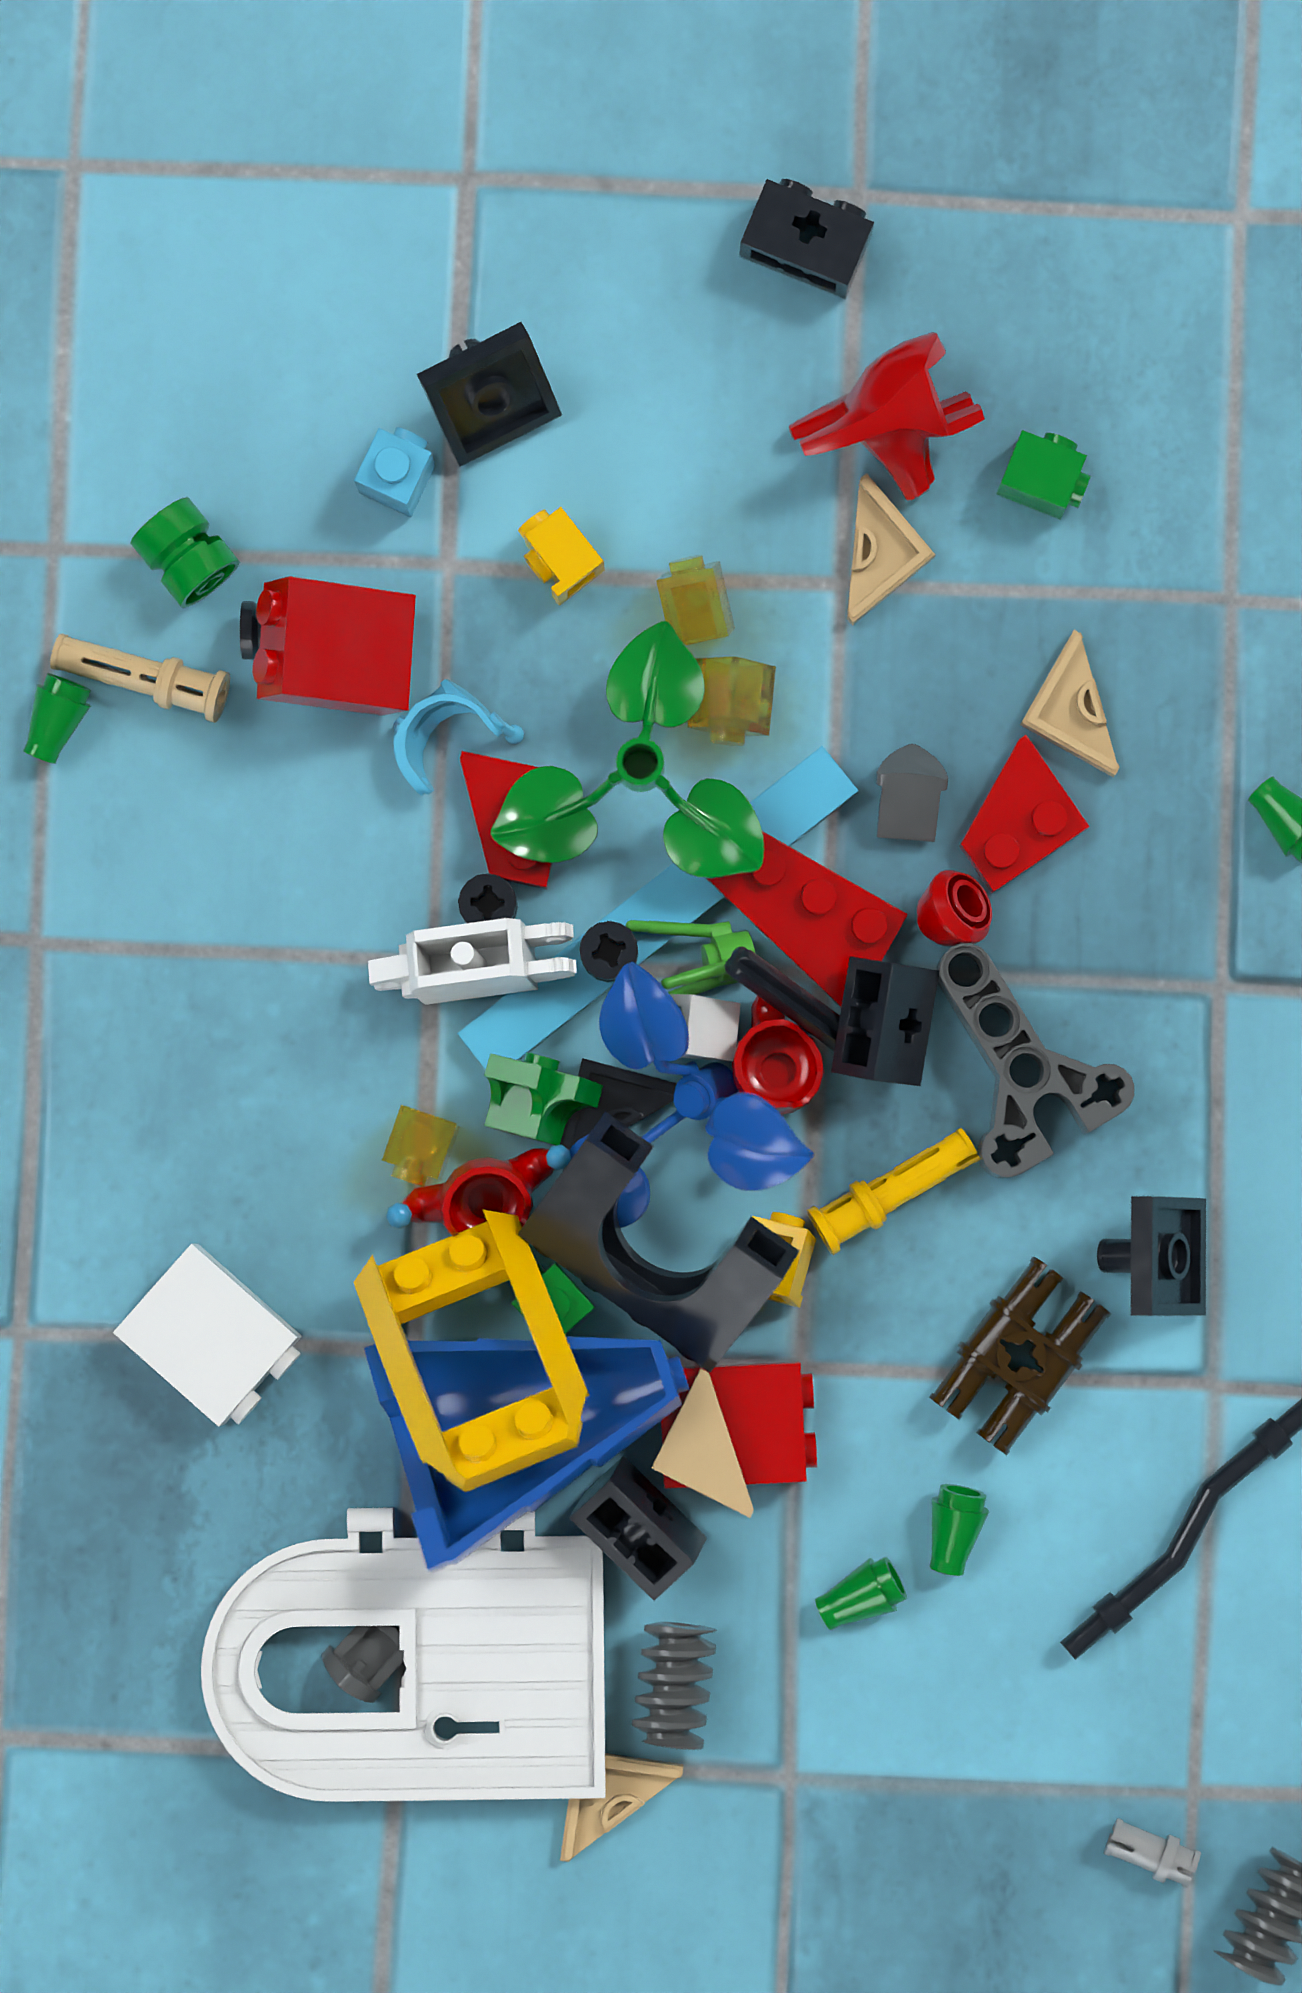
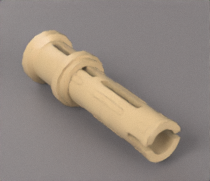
M65 634L58 635L50 658L51 669L66 671L105 684L153 696L154 702L161 708L169 710L173 705L203 713L207 721L214 723L219 720L223 712L230 687V674L219 670L214 675L186 667L182 659L175 657L171 659L166 658L161 663L117 649L74 639ZM90 659L130 670L131 673L92 663ZM147 675H148V676L155 677V678H157V679H156V680L149 679V678L147 677ZM185 686H186V687L193 688V689L200 690V691H202L203 693L186 689Z

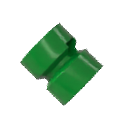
M189 497L181 498L155 514L136 532L130 542L151 570L162 569L164 571L161 582L181 608L189 607L208 596L222 585L240 564L238 558L219 535L209 537L206 534L210 524Z

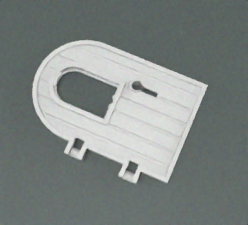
M348 1508V1539L312 1540L281 1549L252 1566L235 1582L222 1599L210 1622L202 1652V1691L210 1721L227 1751L248 1773L267 1786L297 1798L330 1802L605 1798L603 1551L588 1536L535 1537V1511L526 1512L503 1529L524 1530V1552H501V1532H499L459 1563L448 1565L442 1570L430 1573L426 1567L419 1539L395 1538V1508ZM360 1532H382L383 1553H360ZM400 1625V1650H404L403 1661L406 1666L405 1674L401 1678L400 1712L289 1713L270 1704L259 1690L262 1689L257 1671L262 1655L260 1649L272 1635L280 1630L304 1626ZM446 1716L456 1722L499 1721L500 1733H457L450 1739H443L436 1734L434 1727L438 1718Z

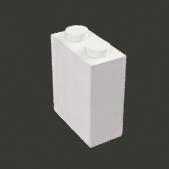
M191 1244L113 1332L218 1427L226 1424L230 1418L237 1424H240L262 1399L255 1390L264 1379L271 1374L278 1380L301 1355L294 1348V1345L301 1339L302 1335L199 1244Z

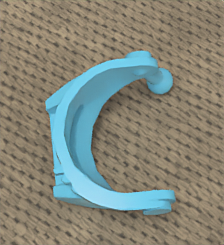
M444 679L436 691L426 699L416 703L406 716L401 715L393 722L395 733L393 737L394 754L398 767L409 784L419 795L423 796L425 793L429 795L434 789L425 775L423 751L430 734L440 722L454 714H477L496 736L499 737L503 734L506 741L510 744H518L523 740V729L519 725H509L504 722L496 712L490 713L481 702L465 689L448 679Z

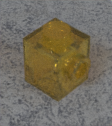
M695 555L669 562L670 572L663 573L656 579L665 621L672 625L684 645L729 636L735 629L720 561L704 564L703 555Z
M736 656L695 658L703 673L705 693L698 712L688 721L687 728L709 732L711 743L728 746H743L745 744V736H769L776 666Z
M401 1105L382 1161L395 1165L391 1174L392 1177L425 1187L428 1177L442 1181L460 1125Z

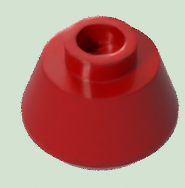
M944 870L935 875L917 904V923L924 936L941 946H955L961 943L976 944L982 941L989 932L992 920V907L983 887L973 877L962 872Z

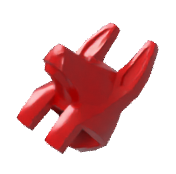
M931 332L906 340L881 354L866 367L850 393L823 405L789 425V430L793 440L804 438L799 443L805 456L817 455L861 442L884 465L908 501L929 491L930 485L935 481L930 457L929 437L955 435L985 420L981 406L979 404L974 405L971 395L966 391L939 401L928 370L946 354V350L938 334Z

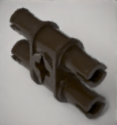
M1034 1256L1004 1299L998 1296L996 1300L992 1299L989 1304L992 1307L966 1343L962 1341L959 1343L957 1353L961 1357L936 1391L929 1396L936 1404L943 1407L958 1388L959 1393L946 1411L960 1420L963 1412L989 1377L995 1380L998 1376L1007 1384L1004 1388L1008 1393L982 1428H979L976 1432L990 1443L1001 1427L1006 1424L1005 1430L993 1444L995 1448L1006 1456L1035 1414L1038 1413L1042 1416L1044 1412H1049L1051 1407L1048 1404L1073 1370L1075 1368L1080 1370L1082 1367L1081 1362L1083 1358L1080 1356V1353L1106 1318L1108 1319L1111 1315L1102 1305L1097 1304L1087 1319L1082 1322L1081 1319L1095 1300L1080 1291L1076 1301L1051 1334L1045 1331L1042 1335L1034 1329L1036 1323L1032 1319L1057 1285L1061 1284L1064 1280L1060 1274L1051 1269L1039 1285L1034 1287V1283L1047 1267L1044 1262ZM1002 1339L1006 1343L1011 1342L1015 1345H1022L1026 1340L1032 1344L1029 1355L1035 1360L1034 1364L1040 1368V1371L1038 1372L1035 1369H1029L1024 1366H1019L1015 1371H1012L1007 1366L1011 1356L1005 1351L1006 1347L1000 1344V1340Z

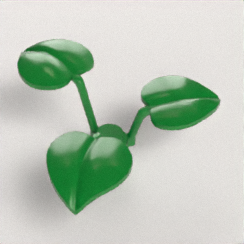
M658 622L637 635L623 649L609 672L606 696L612 714L620 721L627 723L643 721L639 737L628 740L620 747L616 757L617 771L610 773L608 778L598 788L584 798L579 779L565 769L555 766H542L525 773L509 790L499 816L491 828V836L500 846L519 857L544 863H560L580 856L590 848L598 834L597 822L587 808L598 803L616 785L622 783L625 787L635 792H646L657 787L679 809L665 823L663 842L667 855L680 870L699 878H720L756 872L760 869L764 856V840L761 825L752 805L739 789L723 780L707 778L700 780L693 786L687 801H685L670 785L669 780L663 776L665 770L663 753L660 747L650 740L654 723L666 728H675L683 725L698 712L705 693L703 673L697 660L680 640L669 622Z

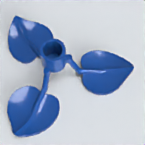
M634 962L624 965L601 1007L599 1029L605 1046L612 1056L628 1068L635 1070L643 1069L653 1062L655 1068L660 1073L683 1076L676 1084L673 1100L677 1110L641 1137L651 1144L685 1118L703 1120L709 1117L705 1130L714 1137L708 1149L709 1164L712 1170L725 1183L745 1191H757L774 1187L785 1182L803 1169L811 1161L814 1153L797 1138L783 1116L770 1103L751 1093H738L733 1079V1072L727 1066L718 1062L708 1063L701 1068H698L695 1061H690L686 1064L669 1063L684 1056L688 1050L689 1032L685 1018L673 998L650 973ZM588 1135L578 1140L569 1150L571 1159ZM641 1168L638 1169L620 1194L617 1207L620 1228L627 1227L636 1222L648 1208L650 1185L646 1174Z

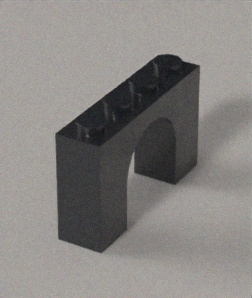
M605 1112L518 1235L532 1244L538 1253L551 1258L579 1278L587 1288L600 1293L628 1313L630 1318L637 1324L647 1327L674 1346L683 1357L696 1362L711 1373L782 1282L799 1250L751 1216L723 1254L713 1264L701 1270L674 1272L657 1267L643 1259L625 1239L619 1225L617 1207L620 1194L634 1177L654 1146Z

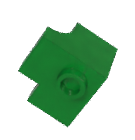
M526 1052L523 1062L490 1053L484 1076L490 1083L491 1098L484 1126L528 1139L560 1145L564 1127L569 1118L580 1109L598 1107L603 1085L582 1077L558 1072L560 1061Z

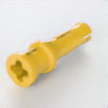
M959 1128L940 1142L909 1158L884 1175L875 1178L869 1183H866L864 1180L860 1182L856 1180L849 1184V1192L820 1209L812 1206L806 1211L821 1240L829 1252L835 1255L841 1251L840 1244L869 1227L875 1230L883 1226V1222L887 1221L886 1215L943 1182L961 1169L963 1170L971 1164L980 1161V1157L968 1135L962 1128Z

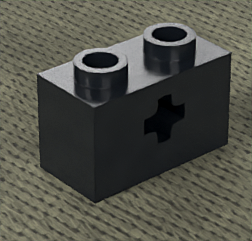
M766 179L740 242L739 257L846 299L871 239L874 222L866 219V212L858 206L841 200H835L833 205L812 197L813 191L810 188L794 180L781 179L779 184ZM808 225H813L818 228L817 236H813L809 244L801 242L799 240L800 232H804Z
M850 956L831 1072L872 1081L921 1086L939 970Z
M624 1456L584 1492L570 1516V1519L654 1601L695 1564L707 1539Z

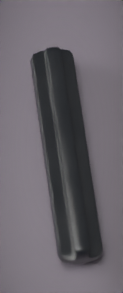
M743 946L734 949L731 957L725 962L726 973L834 1051L840 1015L752 950H748Z

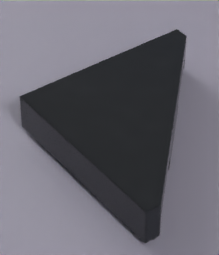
M582 1058L578 1077L603 1085L597 1108L587 1107L580 1109L569 1118L564 1127L560 1145L570 1150L578 1140L591 1133L605 1112L626 1127L632 1126L673 1102L677 1083Z

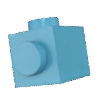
M396 427L393 434L378 428L354 479L359 494L412 517L436 466L432 452L425 449L428 442L415 433L403 428Z

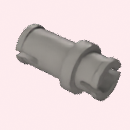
M1116 1819L1112 1828L1114 1831L1109 1835L1104 1854L1112 1855L1153 1872L1152 1879L1162 1883L1168 1878L1182 1884L1183 1887H1189L1193 1878L1191 1874L1192 1872L1195 1873L1199 1863L1200 1851L1191 1850L1179 1845L1180 1838L1168 1834L1167 1838L1164 1839L1125 1823L1122 1819Z

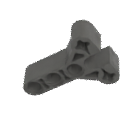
M961 943L951 947L940 958L936 970H939V987L995 1077L990 1128L981 1137L977 1146L980 1166L988 1174L996 1178H1010L1022 1174L1054 1154L1033 1117L1035 1103L1043 1095H1054L1060 1098L1067 1106L1083 1134L1093 1131L1123 1113L1130 1106L1134 1098L1135 1086L1132 1077L1124 1068L1115 1064H1102L1093 1067L1045 1049L991 958L981 947L971 943ZM957 956L972 958L979 968L977 983L970 987H961L955 984L948 973L951 959ZM989 1005L1003 1008L1008 1014L1010 1024L1004 1036L991 1037L981 1029L979 1015L984 1007ZM1027 1055L1038 1063L1040 1077L1033 1087H1021L1012 1080L1009 1073L1010 1064L1016 1056ZM1098 1075L1103 1082L1114 1080L1117 1083L1119 1089L1112 1094L1115 1102L1113 1106L1107 1100L1097 1103L1092 1102L1083 1108L1080 1106L1082 1102L1092 1097L1091 1093L1097 1090L1098 1084L1095 1078ZM1030 1135V1140L1019 1146L1020 1149L1013 1154L1016 1162L1013 1167H1010L1006 1161L995 1163L992 1160L991 1154L997 1150V1144L994 1139L998 1136L1004 1142H1009L1012 1140L1017 1141Z

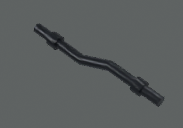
M1302 1398L1276 1421L1272 1418L1266 1420L1252 1432L1255 1438L1200 1485L1166 1552L1115 1596L1109 1592L1092 1606L1095 1613L1060 1642L1075 1660L1110 1630L1116 1634L1133 1619L1130 1613L1185 1567L1218 1501L1267 1458L1271 1456L1273 1459H1277L1293 1445L1291 1438L1302 1429Z

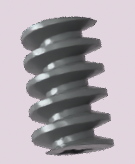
M667 1621L644 1625V1631L658 1638L659 1645L641 1649V1655L655 1662L656 1668L638 1672V1679L653 1686V1692L635 1696V1702L649 1709L650 1715L633 1719L631 1726L646 1733L647 1738L642 1740V1742L650 1745L686 1750L703 1749L704 1739L689 1730L703 1727L707 1722V1716L692 1708V1706L709 1702L710 1692L696 1685L695 1682L707 1680L713 1676V1668L699 1661L698 1658L715 1654L716 1645L701 1637V1635L715 1632L717 1629Z
M1271 1847L1269 1852L1280 1864L1279 1870L1259 1868L1258 1874L1269 1886L1268 1890L1248 1888L1246 1894L1257 1906L1256 1911L1236 1909L1234 1914L1246 1929L1243 1933L1225 1929L1222 1935L1234 1950L1232 1953L1214 1951L1248 1975L1264 1983L1281 1986L1286 1979L1275 1963L1295 1964L1297 1956L1287 1945V1941L1302 1944V1927L1298 1923L1299 1920L1302 1921V1863L1281 1850Z

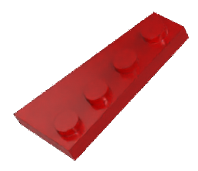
M762 831L764 856L759 870L751 873L705 879L737 907L756 928L784 952L802 972L814 981L841 1008L849 957L882 961L908 914Z

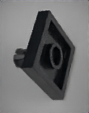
M522 322L481 342L476 339L465 340L467 349L462 350L460 345L457 344L451 349L449 358L416 374L459 467L562 416L534 345Z
M1131 1196V1239H1102L1099 1242L1097 1263L1101 1272L1131 1273V1316L1206 1315V1198Z

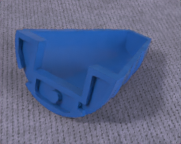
M566 1336L590 1395L585 1398L581 1414L583 1425L578 1446L478 1488L464 1492L446 1480L444 1474L429 1464L422 1463L376 1344L364 1347L378 1400L390 1418L416 1512L411 1513L427 1570L432 1573L442 1570L448 1565L459 1563L526 1512L536 1511L593 1465L602 1467L680 1407L682 1403L679 1393L690 1389L679 1355L667 1359L661 1340ZM479 1338L475 1342L407 1340L442 1432L552 1387L534 1341Z

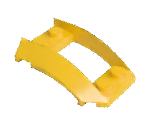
M483 1210L486 1222L459 1232V1235L454 1237L449 1236L381 1265H377L373 1255H371L353 1282L385 1371L422 1463H427L444 1474L446 1480L464 1492L577 1447L583 1425L581 1414L585 1398L590 1396L529 1243L518 1235L522 1229L518 1216ZM510 1280L552 1387L442 1432L401 1324Z

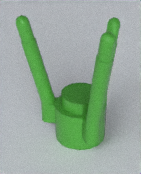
M629 920L625 925L631 932L711 938V943L701 945L703 967L662 979L661 985L664 989L682 986L669 991V994L697 995L719 986L738 983L737 980L726 973L725 962L731 957L733 950L740 946L755 953L749 932L745 930L732 933L729 921L707 925Z

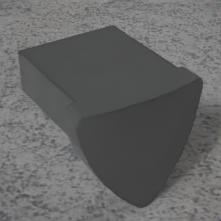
M908 744L891 753L882 762L877 771L876 784L881 786L877 837L935 842L941 791L947 790L948 775L941 763L932 754L916 744Z
M396 1625L355 1626L335 1649L329 1645L321 1654L326 1670L343 1691L361 1701L374 1703L382 1695L378 1689L403 1662L404 1650H400V1629Z

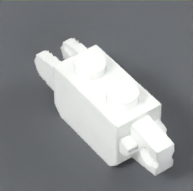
M503 918L416 930L406 935V944L399 945V955L368 961L369 983L378 991L402 989V997L405 999L418 998L425 1005L538 990V982L570 978L577 973L576 960L566 957H555L536 961L535 947L557 945L572 941L574 937L573 924L557 922L526 926L520 919Z

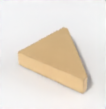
M867 473L860 478L847 612V620L852 626L935 557V553Z
M1074 630L1020 725L1109 776L1114 777L1120 767L1115 758L1096 682L1093 679L1082 641L1083 636Z
M700 1369L651 1468L750 1518L754 1509L708 1372Z
M605 1753V1798H573L568 1800L560 1861L569 1862L583 1849L621 1823L674 1780L680 1778L683 1774V1764Z

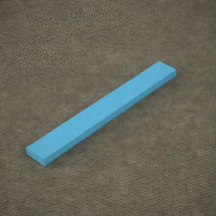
M822 745L752 800L750 804L758 817L762 831L791 846L858 793V789ZM673 863L599 922L613 921L624 926L629 920L694 923L725 897L705 878L689 875ZM632 932L638 946L639 955L636 964H642L677 935ZM584 934L555 956L576 960L577 973H575V976L538 982V990L506 994L457 1033L485 1070L490 1053L520 1060L526 1055V1052L529 1053L612 987L614 982L607 983L596 980L584 968L579 950Z

